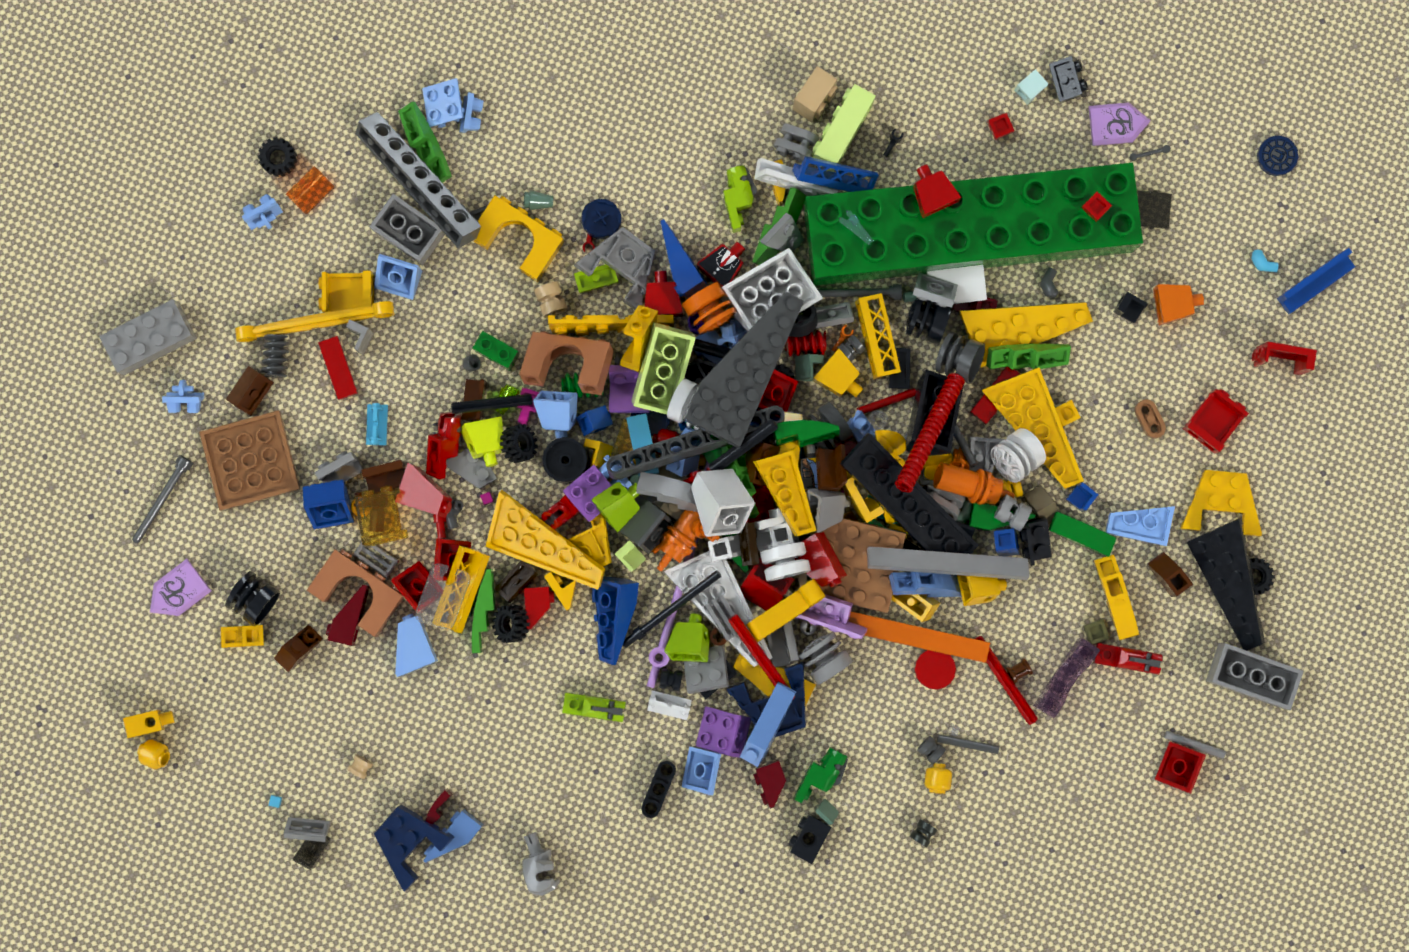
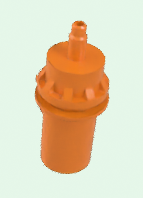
M960 447L953 450V461L950 464L940 462L934 474V488L968 497L969 502L972 504L982 505L989 503L995 505L1000 497L1003 498L1006 494L1013 498L1015 497L1014 493L1003 489V480L994 477L991 472L984 471L981 468L976 471L970 470V465L965 460Z
M684 510L674 526H667L670 530L669 533L664 532L663 541L658 548L666 554L659 562L657 569L663 571L672 558L681 563L685 556L693 552L691 550L692 546L697 548V543L695 542L697 538H707L714 542L715 539L718 541L720 537H706L698 512Z

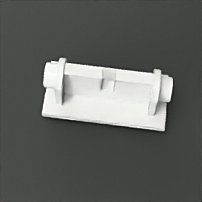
M652 690L647 711L687 720L692 700Z

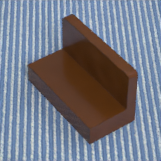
M248 366L226 400L252 416L274 382Z
M466 379L463 401L485 399L486 380ZM484 411L462 413L461 420H483Z
M840 444L834 450L818 448L815 451L818 490L837 492L847 483V471L840 465L845 458V445Z
M397 460L362 469L361 472L363 478L366 479L369 493H380L399 488L406 467L403 460Z

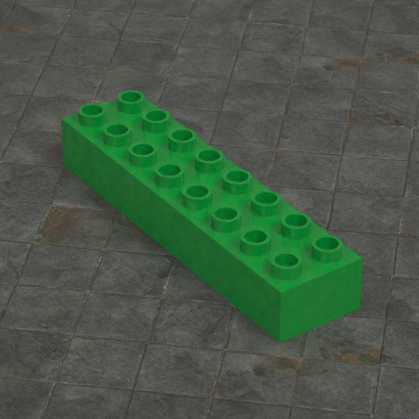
M1133 163L950 181L961 197L959 202L925 218L921 216L913 188L914 185L806 196L803 206L811 281L815 286L918 275L919 272L927 274L928 271L983 265L984 268L1132 253L1143 244ZM1096 192L1100 193L1112 205L1097 222L1081 208Z

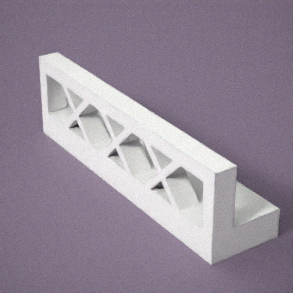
M763 158L757 160L755 180L789 190L790 188H796L809 196L838 192L834 188L798 181L792 171V167Z

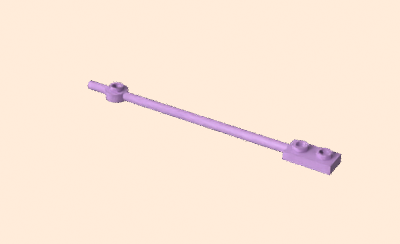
M706 462L704 471H706V468H709L708 462ZM694 546L691 547L693 552L685 556L683 562L693 558L696 549ZM677 586L671 604L682 596L683 592ZM677 610L666 618L659 645L649 654L652 669L646 685L648 687H655L660 668L666 666L669 662V656L664 651L671 634ZM656 654H662L663 660L657 661L655 659Z

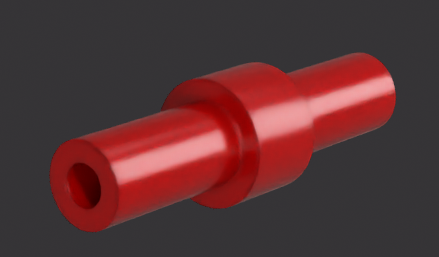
M433 515L438 539L446 538L444 525L446 518Z

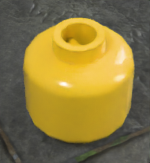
M153 739L142 743L137 751L139 762L154 770L164 767L170 759L168 746Z
M934 763L933 767L926 769L924 785L929 789L930 793L945 794L946 791L951 789L952 771L946 769L945 764Z

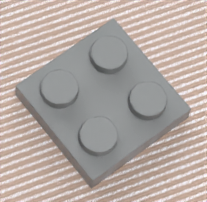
M919 272L913 295L923 301L930 300L936 302L941 307H952L958 285Z
M723 645L709 648L708 662L684 661L686 686L689 694L729 687L725 648Z

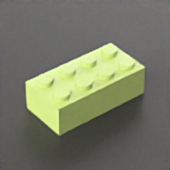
M854 84L852 89L848 88L842 98V107L838 105L831 119L832 124L827 123L821 137L823 140L816 142L811 156L816 159L840 164L872 108L876 95ZM830 168L827 171L835 172V169Z
M653 322L631 400L633 406L667 414L672 396L685 377L696 338L693 332Z

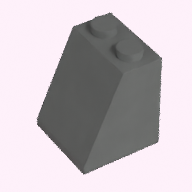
M639 495L635 498L640 507L639 511L620 532L649 555L663 538L664 532L669 530L667 526H672L674 522L655 505Z

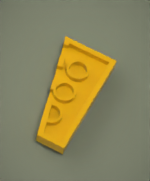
M794 450L754 461L753 463L794 536L816 531Z
M739 653L733 667L764 694L770 696L775 686L760 665L753 667ZM776 667L783 680L791 688L785 670L781 667ZM804 679L806 706L816 684Z

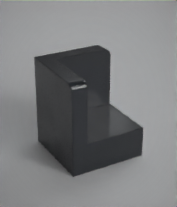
M1127 291L1123 294L1113 312L1129 322L1135 323L1148 303Z

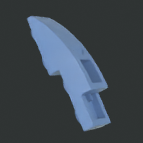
M892 572L889 575L893 595L927 594V597H962L957 575L951 576L950 574L923 572Z

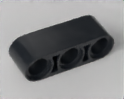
M669 759L662 760L659 763L642 803L641 810L647 818H654L659 814L674 778L676 766ZM664 764H670L673 768V771L668 775L661 772V766ZM656 783H661L664 785L665 790L661 794H656L653 791V786ZM647 803H654L657 806V810L654 813H648L645 810Z

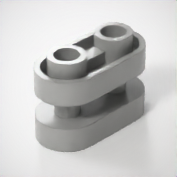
M784 123L780 130L784 138L776 139L773 145L776 148L775 152L782 156L791 155L799 162H803L805 156L811 157L812 151L808 147L809 145L815 146L819 137L808 130ZM791 140L799 141L801 145L791 142Z
M930 480L926 488L927 493L956 521L965 497L933 487V480Z

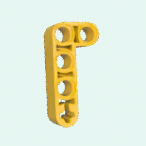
M812 579L801 586L796 592L750 621L746 626L755 640L759 642L820 602L826 595L816 580Z

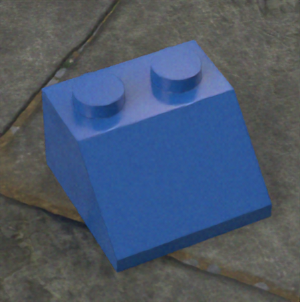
M333 480L303 487V507L314 530L354 522L349 493L344 480Z

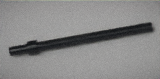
M716 570L643 626L635 628L633 633L625 638L623 646L627 648L636 640H641L647 636L648 631L721 578L720 572Z

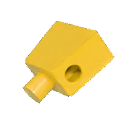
M840 349L834 353L813 378L815 383L839 397L847 390L856 398L863 390L855 382L860 375L859 371Z
M957 575L964 606L991 602L1000 595L1001 591H1005L1007 588L1005 579Z
M154 710L123 718L127 739L164 730V725L175 723L173 711L161 713L160 710ZM154 718L155 725L149 726L148 720Z

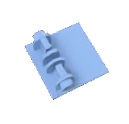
M458 78L422 88L427 122L430 127L438 125V128L446 127L447 122L463 118Z

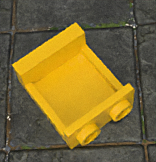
M363 271V273L322 272V277H319L318 285L319 289H322V297H319V309L323 313L373 306L374 274L372 271Z
M642 305L637 306L623 330V333L633 337V340L624 353L620 366L640 372L653 322L657 323V310Z
M847 472V483L842 489L850 497L851 505L856 514L868 523L885 513L874 499L867 497L863 500L854 484L855 479Z

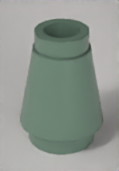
M532 190L525 192L524 208H529V210L553 208V196Z

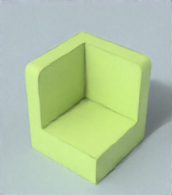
M630 540L615 553L617 558L631 573L646 560L644 555Z

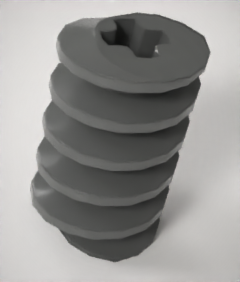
M276 334L264 336V339L269 341L263 344L264 348L269 349L263 352V355L268 357L262 360V363L267 365L261 368V371L266 373L264 376L275 378L287 377L286 374L282 373V370H286L288 367L283 365L282 362L289 361L288 358L283 356V354L289 353V350L284 349V346L290 345V342L284 340L288 336Z

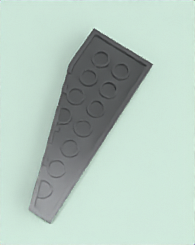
M788 292L783 293L722 360L699 382L683 420L739 448L804 301Z

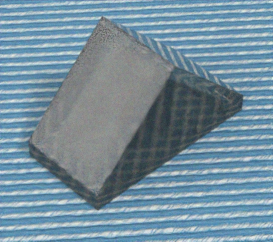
M326 836V842L305 840L293 857V861L312 870L319 863L331 838Z

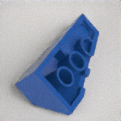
M663 219L660 221L672 277L677 285L674 289L680 297L685 296L688 299L709 285L695 265H693L694 262L684 250V247L670 226Z
M603 576L601 587L598 590L592 588V603H596L597 615H594L595 622L598 621L599 627L597 644L600 661L611 665H616L637 604L638 582L626 578Z

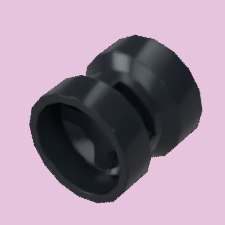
M662 668L659 688L666 689L667 687H672L674 691H680L683 671L676 670L672 673L669 669Z

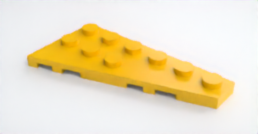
M501 490L499 492L485 547L598 590L601 587L605 573L604 567L505 491Z

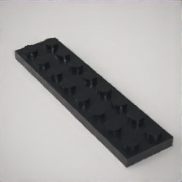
M867 433L840 463L925 551L972 554L979 546L917 481L912 492L909 493L903 492L895 486V482L903 467L870 433Z

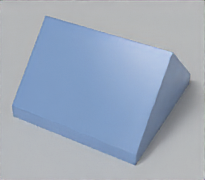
M379 254L374 288L413 300L422 269L419 265Z
M689 746L681 787L713 795L721 753Z

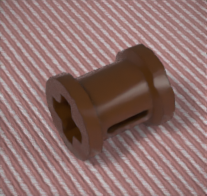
M714 628L710 632L711 642L717 646L725 644L727 642L725 638L721 639V642H717L716 638H713V634H717L718 631L717 628Z
M1022 658L1021 662L1012 667H1006V671L1014 684L1020 678L1033 674L1025 658Z

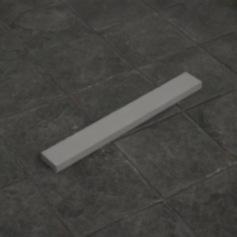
M870 546L867 548L868 569L1028 580L1029 578L1028 558Z

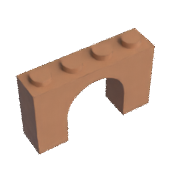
M545 331L532 332L519 373L524 384L544 387L552 362L562 355L576 354L584 359L578 380L582 393L602 395L614 354L610 342L603 339L598 341L589 340L586 337L575 338L566 334L554 335Z
M335 549L307 591L321 601L328 602L343 580L353 576L363 578L372 589L373 600L358 626L372 636L378 637L403 601L404 596L394 584L390 586L384 582L386 580L384 576L378 572L373 574L368 571L369 566L359 560L357 563L352 560V554L344 549L341 551Z

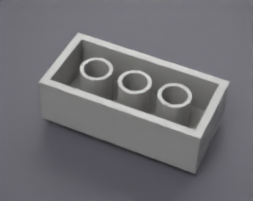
M174 299L99 336L117 373L126 375L197 339L180 303Z
M1218 643L1206 682L1284 710H1291L1304 671L1227 643Z

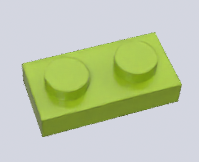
M606 264L596 267L590 276H587L582 271L574 273L580 294L619 283L615 270Z

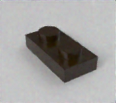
M754 522L746 523L742 533L738 534L742 565L750 566L759 564L760 552L757 548V530Z
M520 561L494 589L508 603H511L538 573L528 563Z

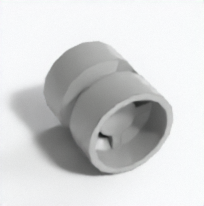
M1006 494L1001 500L994 518L1002 523L1009 522L1010 527L1021 531L1031 514L1032 507L1024 503L1017 504L1015 498Z

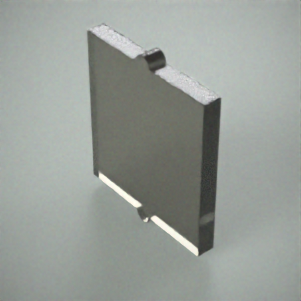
M1156 190L1153 192L1138 191L1141 227H1149L1151 230L1153 228L1169 229L1172 194L1159 193Z

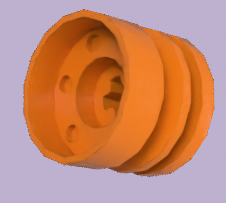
M718 282L703 288L682 303V307L688 317L696 314L699 315L693 322L694 326L704 323L697 330L700 335L718 329L727 323L737 312L734 307L726 311L724 310L731 302L730 300L722 303L719 302L725 295V292Z

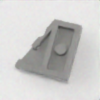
M785 213L760 242L780 251L790 248L793 252L801 245L804 238L792 216Z
M968 437V446L978 463L977 466L970 467V470L976 471L981 468L992 473L994 464L991 459V449L1005 439Z
M469 449L460 452L456 457L446 460L447 468L479 489L497 480L492 468L486 467L484 458L473 459Z

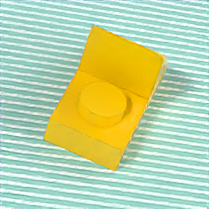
M549 572L544 576L566 611L570 610L577 582L573 581L562 588L561 585L564 583L560 576Z

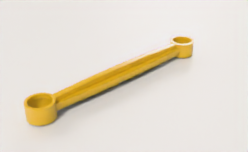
M391 301L374 303L373 306L313 314L259 326H240L235 328L236 341L251 342L267 334L282 335L308 331L314 328H325L348 323L349 319L355 322L373 317L388 318L395 315L394 306Z

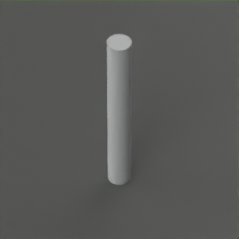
M1170 731L1165 732V739L1222 759L1225 757L1226 751Z

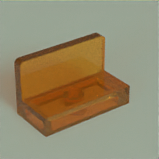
M314 166L286 195L307 215L334 189V185Z

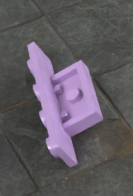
M826 595L820 602L794 618L809 621L810 624L815 626H824L832 632L847 634L853 639H862L867 632L866 627L848 622L853 603Z

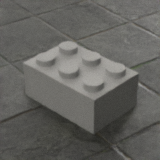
M392 194L369 226L373 232L422 266L445 235L435 222L394 194Z

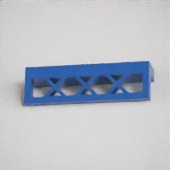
M808 156L804 157L801 165L795 163L792 169L798 181L847 192L873 190L879 177L877 172ZM808 164L817 165V168L809 167ZM832 168L835 169L836 173L827 170ZM849 172V173H853V176L844 175V174H846V173ZM866 176H867V177H871L869 183H868V181H867L866 179H862V178H864V177H866Z
M1350 248L1340 252L1277 298L1288 315L1355 268V265L1348 257V255L1353 253Z

